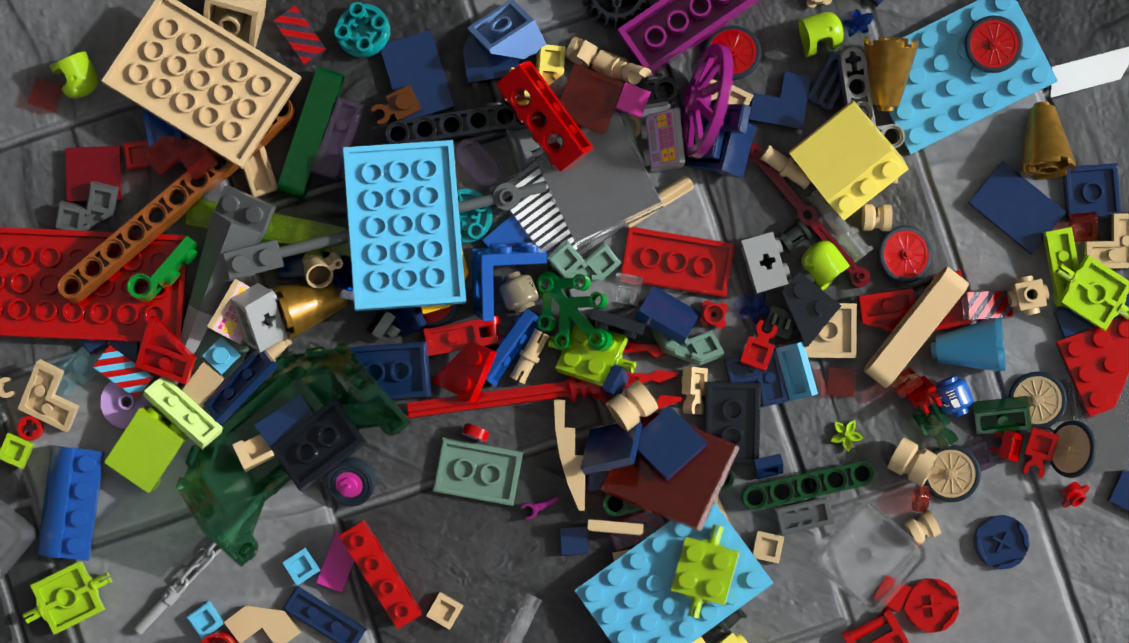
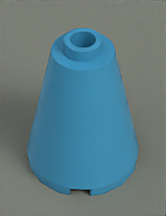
M1001 318L988 319L936 336V342H931L932 358H937L940 364L998 372L1006 371Z

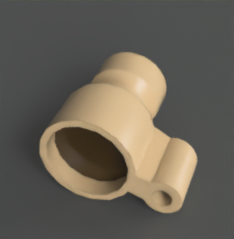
M312 250L307 252L302 259L305 278L311 287L317 289L328 286L333 279L332 271L343 266V261L338 252H332L328 257L324 258L319 251Z

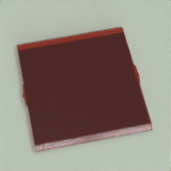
M654 412L647 417L639 418L642 423V429L655 419L659 413ZM689 424L707 442V447L671 479L666 481L637 452L633 465L610 469L601 490L639 506L649 513L663 516L696 531H701L740 447Z

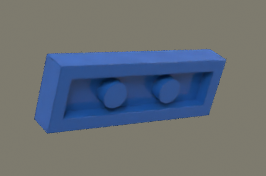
M526 309L524 313H521L515 319L512 330L498 343L497 354L486 378V381L495 387L518 357L520 350L528 343L534 328L538 329L537 320L539 317L529 309Z

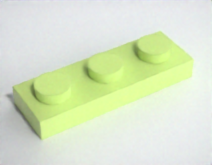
M161 376L144 390L143 396L201 449L205 448L222 433L223 427L168 378Z

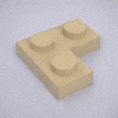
M1111 213V241H1084V257L1085 255H1090L1109 268H1129V213Z
M40 359L34 366L18 410L67 433L71 429L80 406L56 395L64 370Z

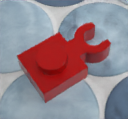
M760 320L756 326L758 337L749 336L740 363L765 372L775 345L768 343V340L776 335L777 326L774 325L770 333H764L762 331L764 321Z
M925 375L901 388L904 397L913 407L916 408L920 405L925 414L929 413L927 407L931 404H937L939 407L942 406L935 386Z
M1032 427L1024 451L1025 454L1031 455V459L1027 460L1023 466L1025 474L1028 473L1030 466L1036 465L1039 467L1038 478L1043 477L1045 473L1043 460L1052 462L1059 434Z

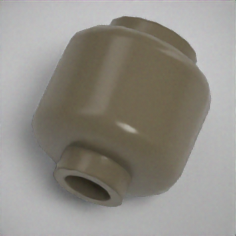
M517 271L504 277L506 282L500 285L499 291L508 310H514L517 314L536 306L534 302L537 301L539 295L531 276L520 275V272Z

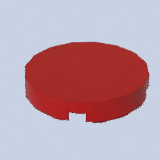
M926 578L917 581L911 586L904 601L907 619L914 627L928 633H936L948 629L955 622L959 614V601L955 590L948 583L940 579Z

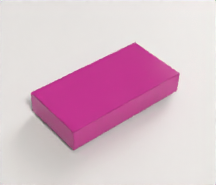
M336 531L316 583L343 592L354 564V559L340 539V532Z

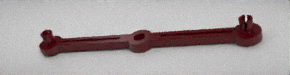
M751 144L747 161L758 165L797 211V219L799 218L805 226H809L821 241H830L837 247L850 265L846 270L850 274L851 284L858 288L866 286L870 281L869 271L863 267H858L817 219L816 209L813 206L805 205L786 181L778 175V172L760 159L764 148L760 144ZM809 211L812 214L811 219H804L803 213Z

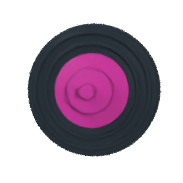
M354 457L346 458L329 471L326 476V488L329 495L336 502L344 506L353 507L365 503L373 494L376 485V478L372 468L363 460Z

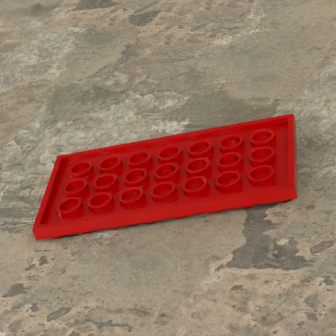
M0 227V337L142 343L149 317L155 316L181 341L184 323L187 264L185 263L179 270V278L172 285L169 286L167 284L149 302H140L129 293L127 285L129 279L136 274H145L151 278L188 235H159L84 300L73 303L69 302L58 291L59 280L115 232ZM131 233L130 240L140 239L142 233ZM121 247L112 248L109 252V258H117L121 254ZM100 265L91 266L88 270V276L97 275L100 271ZM76 282L71 283L67 288V294L76 293L79 284ZM148 282L139 283L136 287V293H146L149 287Z

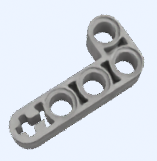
M848 48L843 50L838 57L844 107L854 100L858 106L865 109L866 116L876 126L865 55L859 48ZM851 53L852 57H857L858 62L853 64L854 72L860 70V75L855 74L847 77V73L853 72L851 63H846L845 61L846 58L850 57ZM852 80H858L862 85V90L858 95L853 94L849 89V84ZM896 124L876 126L883 135L888 129L896 132L897 139L891 144L894 148L903 144L905 133L900 126Z

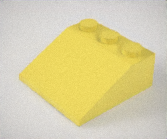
M854 100L789 151L792 158L843 220L847 219L908 170L903 157Z

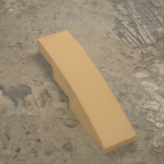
M554 400L555 431L560 460L579 511H585V475L581 470L583 455H575V428H564L565 400Z

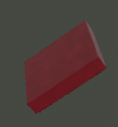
M120 146L65 148L67 202H87L92 181L118 186L117 201H123Z

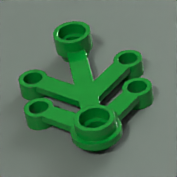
M544 272L538 277L536 290L543 297L542 315L537 320V325L539 329L547 332L555 328L556 320L553 317L555 300L559 304V333L554 337V345L563 350H567L572 346L573 339L570 336L572 319L588 336L589 346L594 350L604 352L612 345L613 338L611 333L604 329H596L578 308L593 307L603 309L608 302L607 296L600 292H593L590 296L567 297L561 291L566 289L588 290L591 281L586 275L576 274L573 278L560 279L556 273ZM583 278L584 283L579 287V281ZM549 281L550 286L548 289H546V284ZM600 296L601 301L596 305V298ZM546 319H549V325L545 327L544 322ZM599 335L600 341L596 344V337ZM563 337H565L566 342H565V344L562 346V345H561V339H562Z

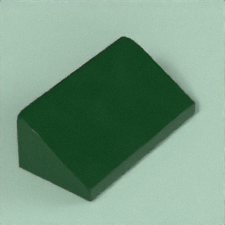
M1028 396L973 402L977 435L1005 432V430L1019 431L1032 429Z

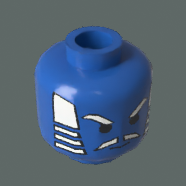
M957 375L937 382L936 393L942 402V406L939 407L941 413H952L953 418L969 412L967 407L973 403L974 399L965 379H958Z

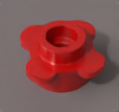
M710 300L704 301L702 303L703 316L700 318V324L704 327L712 325L718 329L724 328L726 326L725 313L728 311V305L724 302L718 304L712 303ZM712 312H716V317H712Z
M1078 482L1067 485L1061 492V496L1065 500L1061 504L1063 508H1067L1070 505L1077 507L1084 503L1086 500L1085 494L1089 491L1090 487L1088 485L1081 486Z

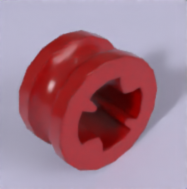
M26 416L19 420L17 432L25 440H36L42 436L44 424L33 416ZM30 420L33 421L32 424L37 425V430L32 432V436H29V432L24 430V426H28Z

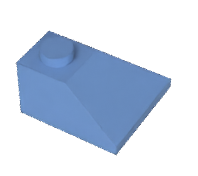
M514 0L507 1L467 27L469 32L491 54L525 59L547 45L535 20Z

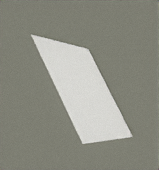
M1129 47L1052 67L1058 81L1051 85V98L1121 79L1129 65Z

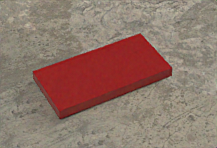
M631 227L627 229L619 280L726 298L735 244Z

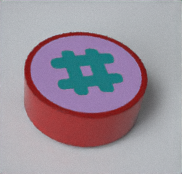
M468 423L464 424L461 434L483 443H487L490 435L487 430Z

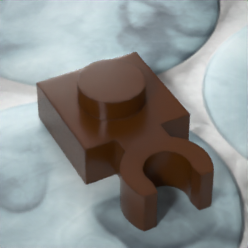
M407 85L387 95L386 98L389 104H376L371 108L372 113L377 111L385 113L384 118L377 121L379 126L386 125L394 115L400 121L422 111L411 85Z

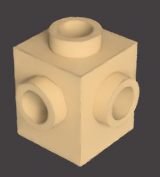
M1033 275L1017 278V284L1008 286L1009 291L1007 292L1008 303L1013 308V313L1023 311L1024 316L1040 313L1039 308L1047 306L1046 301L1049 300L1047 285H1043L1042 279L1033 280ZM1028 290H1031L1033 300L1027 297Z

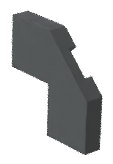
M92 181L87 206L60 201L55 229L88 231L101 221L109 218L115 213L119 187Z

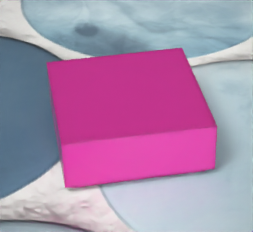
M626 82L616 109L641 119L651 92Z

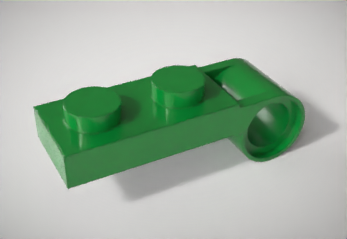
M186 236L151 278L145 274L132 276L127 285L129 293L140 302L151 301L162 288H165L167 284L169 286L172 285L179 278V270L185 263L189 265L197 257V250L199 248L197 243L189 236ZM141 282H148L147 292L137 294V285Z

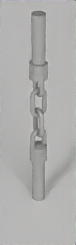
M253 500L226 530L223 529L214 538L215 541L200 555L181 578L165 590L161 595V599L134 626V629L140 635L148 629L169 605L172 606L180 598V594L187 588L188 584L210 564L214 557L223 548L226 549L234 540V536L261 509V506ZM218 544L220 547L214 552L212 549ZM206 555L210 557L202 566L199 564ZM194 569L196 572L187 579L186 577ZM181 583L183 586L177 591L175 588Z

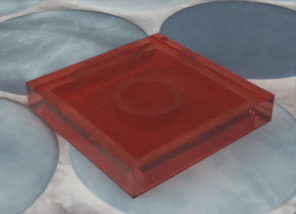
M574 64L560 102L577 125L605 135L625 83Z

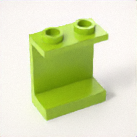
M146 405L138 409L104 463L147 493H151L162 482V479H160L181 445L189 441L190 438L173 422L163 417L164 414L155 406L149 407Z

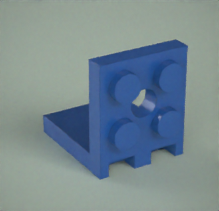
M530 241L516 242V247L506 246V243H490V248H471L473 314L482 321H494L493 266L547 263V252L540 249L538 245H533V242Z

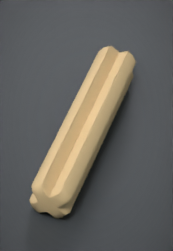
M683 176L649 197L648 199L658 195L659 200L621 217L623 224L627 228H631L693 190L694 185L691 179Z

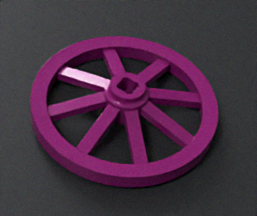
M715 43L706 49L694 70L685 92L681 128L684 154L688 157L696 159L703 157L712 146L720 127L723 125L731 86L733 85V59L731 51L727 46ZM720 69V80L708 85ZM718 92L715 107L712 110L709 107L712 94ZM700 114L704 115L709 121L704 134ZM694 133L696 137V145H694Z

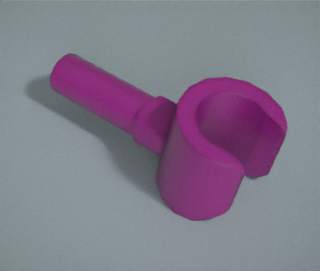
M554 496L536 504L533 502L524 504L521 509L530 506L534 511L532 516H528L525 519L529 520L536 517L538 511L558 503L559 499L557 496Z

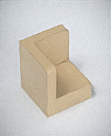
M261 434L245 442L241 440L233 444L245 472L275 458L273 451Z

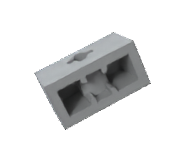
M773 232L742 240L739 243L755 295L788 285L787 279L791 278L787 263L782 264L779 253L783 252V247L779 237H774ZM763 256H766L767 260L772 259L773 261L769 266V270H767L766 266L760 265Z
M257 283L231 298L246 344L262 352L287 337L284 328L286 323L284 324L283 316L278 310V298L272 289Z

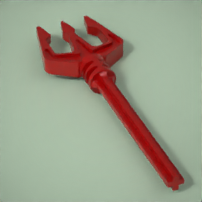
M627 342L623 350V355L647 352L654 359L667 355L663 353L659 345ZM656 370L651 374L627 372L630 378L624 390L636 380L640 381L643 385L650 382L661 384L677 377L678 372ZM569 376L564 382L482 392L479 394L476 403L460 396L407 402L409 418H417L558 398H569L572 402H576L577 396L582 395L583 400H586V395L591 394L592 398L599 399L609 412L606 402L612 398L606 394L602 386L581 379L575 380L574 377ZM660 395L656 401L658 406L656 411L680 403L682 398Z

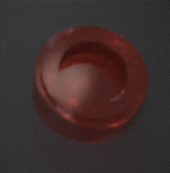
M916 485L912 495V509L914 512L924 513L929 506L930 490L927 485L922 487Z

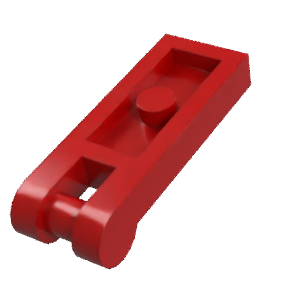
M494 316V321L477 319L424 329L425 340L428 342L429 356L461 351L470 341L483 346L498 344L503 338L502 335H499V316ZM487 327L489 337L481 338L479 328Z

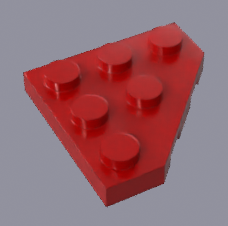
M1124 317L1111 321L1107 330L1094 327L1055 343L1087 418L1116 407L1129 375V320Z

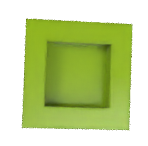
M7 433L0 449V460L24 469L35 443L12 433Z

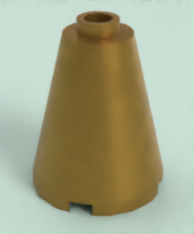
M864 37L863 45L872 103L877 105V110L894 111V106H900L918 49V40L912 41L910 45L909 39L878 37V40L871 42V37Z
M1037 102L1028 110L1020 166L1021 175L1029 179L1028 174L1036 175V180L1055 179L1066 176L1068 169L1071 168L1072 172L1075 171L1076 162L1056 107L1050 105L1049 102Z
M339 280L331 281L328 286L319 289L311 287L308 283L272 288L275 293L277 292V307L283 316L284 324L286 323L284 328L288 327L290 331L287 334L289 340L299 336L346 307L347 300L350 299L346 284L341 285Z

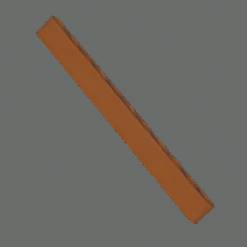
M289 99L283 106L289 109L288 113L285 116H277L251 157L294 121L295 111ZM210 151L62 276L58 282L60 294L69 302L78 303L84 300L240 167L225 159L226 165L224 168L214 169L215 161L225 158L214 151ZM205 177V183L202 186L194 187L192 185L195 178ZM183 194L185 198L181 204H172V198L175 195ZM155 212H163L161 221L157 223L151 222V216ZM136 229L142 230L140 239L130 240L132 231ZM121 247V254L117 258H109V252L112 248ZM100 265V271L97 275L88 276V270L91 266ZM76 282L79 284L76 293L67 294V288L71 283Z

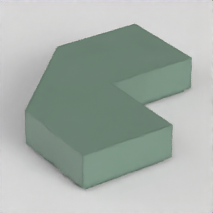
M564 240L547 255V260L562 278H573L576 274H583L588 276L590 280L602 281L621 264V261L604 242L584 259L568 240Z
M651 328V332L663 353L698 366L721 358L725 353L712 330L690 339L687 337L684 344L680 345Z

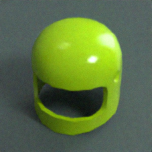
M821 12L799 19V32L805 57L816 55L817 42H825L830 50L838 48L843 42V26L836 14Z
M86 52L73 54L49 65L53 74L64 73L67 82L61 90L69 98L78 99L85 97L98 86L97 73Z
M830 241L815 243L804 252L801 258L803 269L813 276L816 285L822 290H825L841 272L850 266L837 247Z

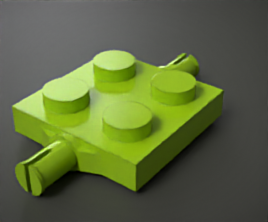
M1085 255L1074 272L1062 263L1057 267L1058 269L1055 270V274L1068 281L1066 289L1058 300L1060 304L1101 330H1107L1113 318L1119 314L1129 320V307L1125 305L1127 294L1129 293V280L1090 255Z
M575 324L570 335L573 343L569 349L557 348L554 345V336H551L548 342V347L562 351L555 367L557 372L599 386H603L614 364L623 367L627 372L633 373L636 368V362L622 358L628 339L625 335L609 331L613 338L612 345L604 352L594 350L589 346L588 336L577 324ZM599 335L596 337V344L600 341ZM561 339V345L563 346L566 341Z
M712 524L709 540H696L685 537L671 591L684 594L692 599L687 616L699 619L702 603L712 602L723 606L726 605L740 552L725 548L719 543L724 527Z
M79 561L30 585L36 597L37 607L23 613L24 618L34 614L25 619L26 623L29 624L42 617L48 622L55 635L104 611L105 608L99 597L98 589L112 583V578L101 582V580L109 577L110 574L106 572L93 579L88 574L83 562Z

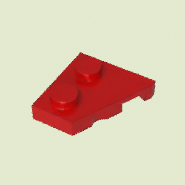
M470 341L433 378L432 383L476 403L497 352L479 343Z

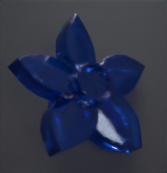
M856 9L852 14L853 19L841 21L844 26L850 27L848 35L851 37L858 30L863 34L869 33L868 25L872 22L874 15L873 13L862 15Z
M765 292L759 293L755 297L744 294V302L747 305L740 310L739 314H750L752 321L757 324L760 313L767 314L771 312L770 308L764 304L766 299Z

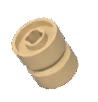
M638 380L624 390L625 396L617 394L606 402L609 412L626 432L640 422L639 416L647 417L658 409L657 403L650 392Z
M904 437L895 450L888 469L901 476L905 473L908 474V480L922 487L932 472L939 456L927 449L918 450V444Z

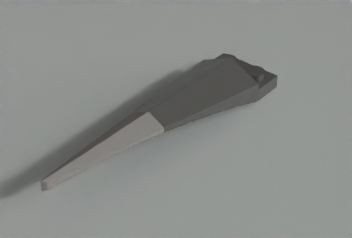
M229 185L224 186L216 209L212 212L182 328L181 342L193 354L209 328L207 325L235 280H230L223 252L260 243L268 230L276 208L274 205ZM169 379L176 386L178 385L179 382Z

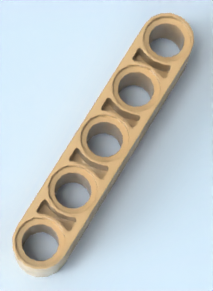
M948 266L944 267L868 361L864 372L884 388L890 386L963 295L969 283Z

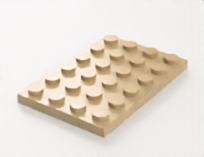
M155 0L101 81L109 88L243 169L300 82L301 76L178 0Z

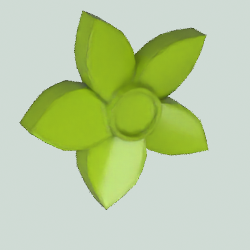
M855 420L849 422L846 427L842 423L835 422V429L838 434L833 436L831 442H842L843 448L849 452L852 447V441L858 442L864 438L860 433L854 432L856 428Z

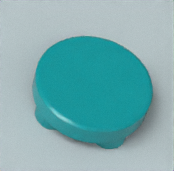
M354 2L338 19L334 33L345 52L355 57H369L382 50L388 42L390 24L385 14L378 7Z
M471 189L457 190L458 202L483 196L481 193ZM491 206L459 213L461 243L476 242L487 234L493 219Z

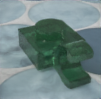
M931 404L927 407L929 410L928 414L923 413L922 409L917 410L912 414L916 423L926 438L931 435L934 436L942 451L958 441L957 435L951 429L946 428L951 422L937 404Z

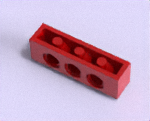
M531 61L517 65L496 83L500 89L501 96L512 105L516 111L517 118L528 127L532 133L533 140L544 149L551 165L560 172L573 167L594 150L592 144ZM525 90L530 95V101L525 97ZM541 112L546 117V124L541 120ZM557 134L562 139V146L557 142Z
M363 518L341 532L339 535L340 539L396 628L400 629L419 617L422 613L421 608L365 519Z

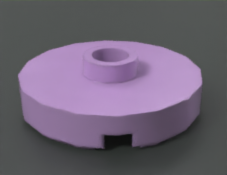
M110 381L105 386L101 395L100 407L104 417L112 425L121 429L127 428L138 409L146 405L149 407L154 406L143 394L137 400L113 381ZM126 397H130L132 400L129 407L123 405V400Z

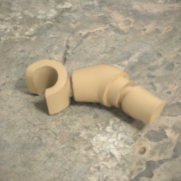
M574 37L565 51V58L570 62L586 69L589 68L590 64H593V70L617 83L624 81L635 85L642 80V77L645 78L652 75L649 68L629 63L626 58L602 49L597 52L599 47L578 37Z

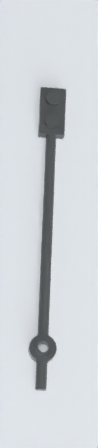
M545 181L518 188L509 182L499 183L490 195L458 202L459 213L496 205L503 210L513 209L518 205L520 198L547 192ZM507 191L510 192L511 199L509 201H503V193ZM349 230L282 247H279L277 239L223 252L229 278L232 280L284 267L282 258L350 241Z

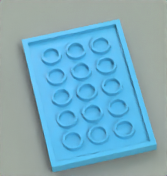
M977 0L903 37L909 39L910 45L914 40H918L919 44L900 106H894V111H888L894 124L904 130V144L909 154L912 155L1056 83L1058 80L1017 0ZM991 15L1002 16L1011 20L1019 28L1023 38V49L1018 61L1008 70L999 73H988L976 68L968 59L965 51V38L970 27L977 20Z
M453 140L343 147L355 311L466 303Z
M709 494L692 529L688 525L700 500L694 504L685 525L680 524L685 513L683 511L677 522L669 521L575 590L612 643H692L773 584V581ZM712 524L724 527L719 543L725 548L739 551L740 555L726 605L723 606L712 602L702 603L699 619L687 616L692 599L684 594L671 591L685 537L696 540H709Z

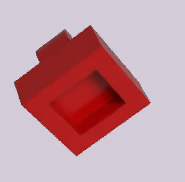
M1005 430L1004 434L995 432L993 436L1001 439L1002 444L999 448L990 446V450L999 454L998 456L1003 459L1018 462L1024 436Z

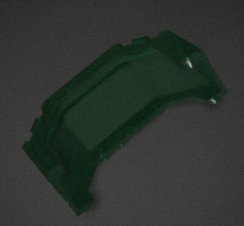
M346 343L336 344L334 349L327 350L323 346L310 348L301 354H295L293 351L284 352L276 359V364L278 365L276 370L221 425L223 427L222 433L205 448L201 449L198 445H193L185 462L188 466L184 477H179L176 488L202 532L240 567L253 559L257 554L259 544L253 533L265 501L272 495H275L291 480L276 456L274 459L245 472L233 444L241 440L245 442L260 435L255 424L298 395L302 396L313 414L334 398L338 399L358 429L380 427L386 435L393 436L401 433L412 423Z

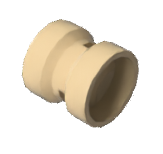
M873 204L863 205V231H872L873 229H880L884 232L891 231L892 205L883 204L881 207H874Z
M929 510L921 513L920 517L917 518L918 521L909 519L904 522L905 528L915 546L923 544L925 537L934 538L941 534L940 528Z

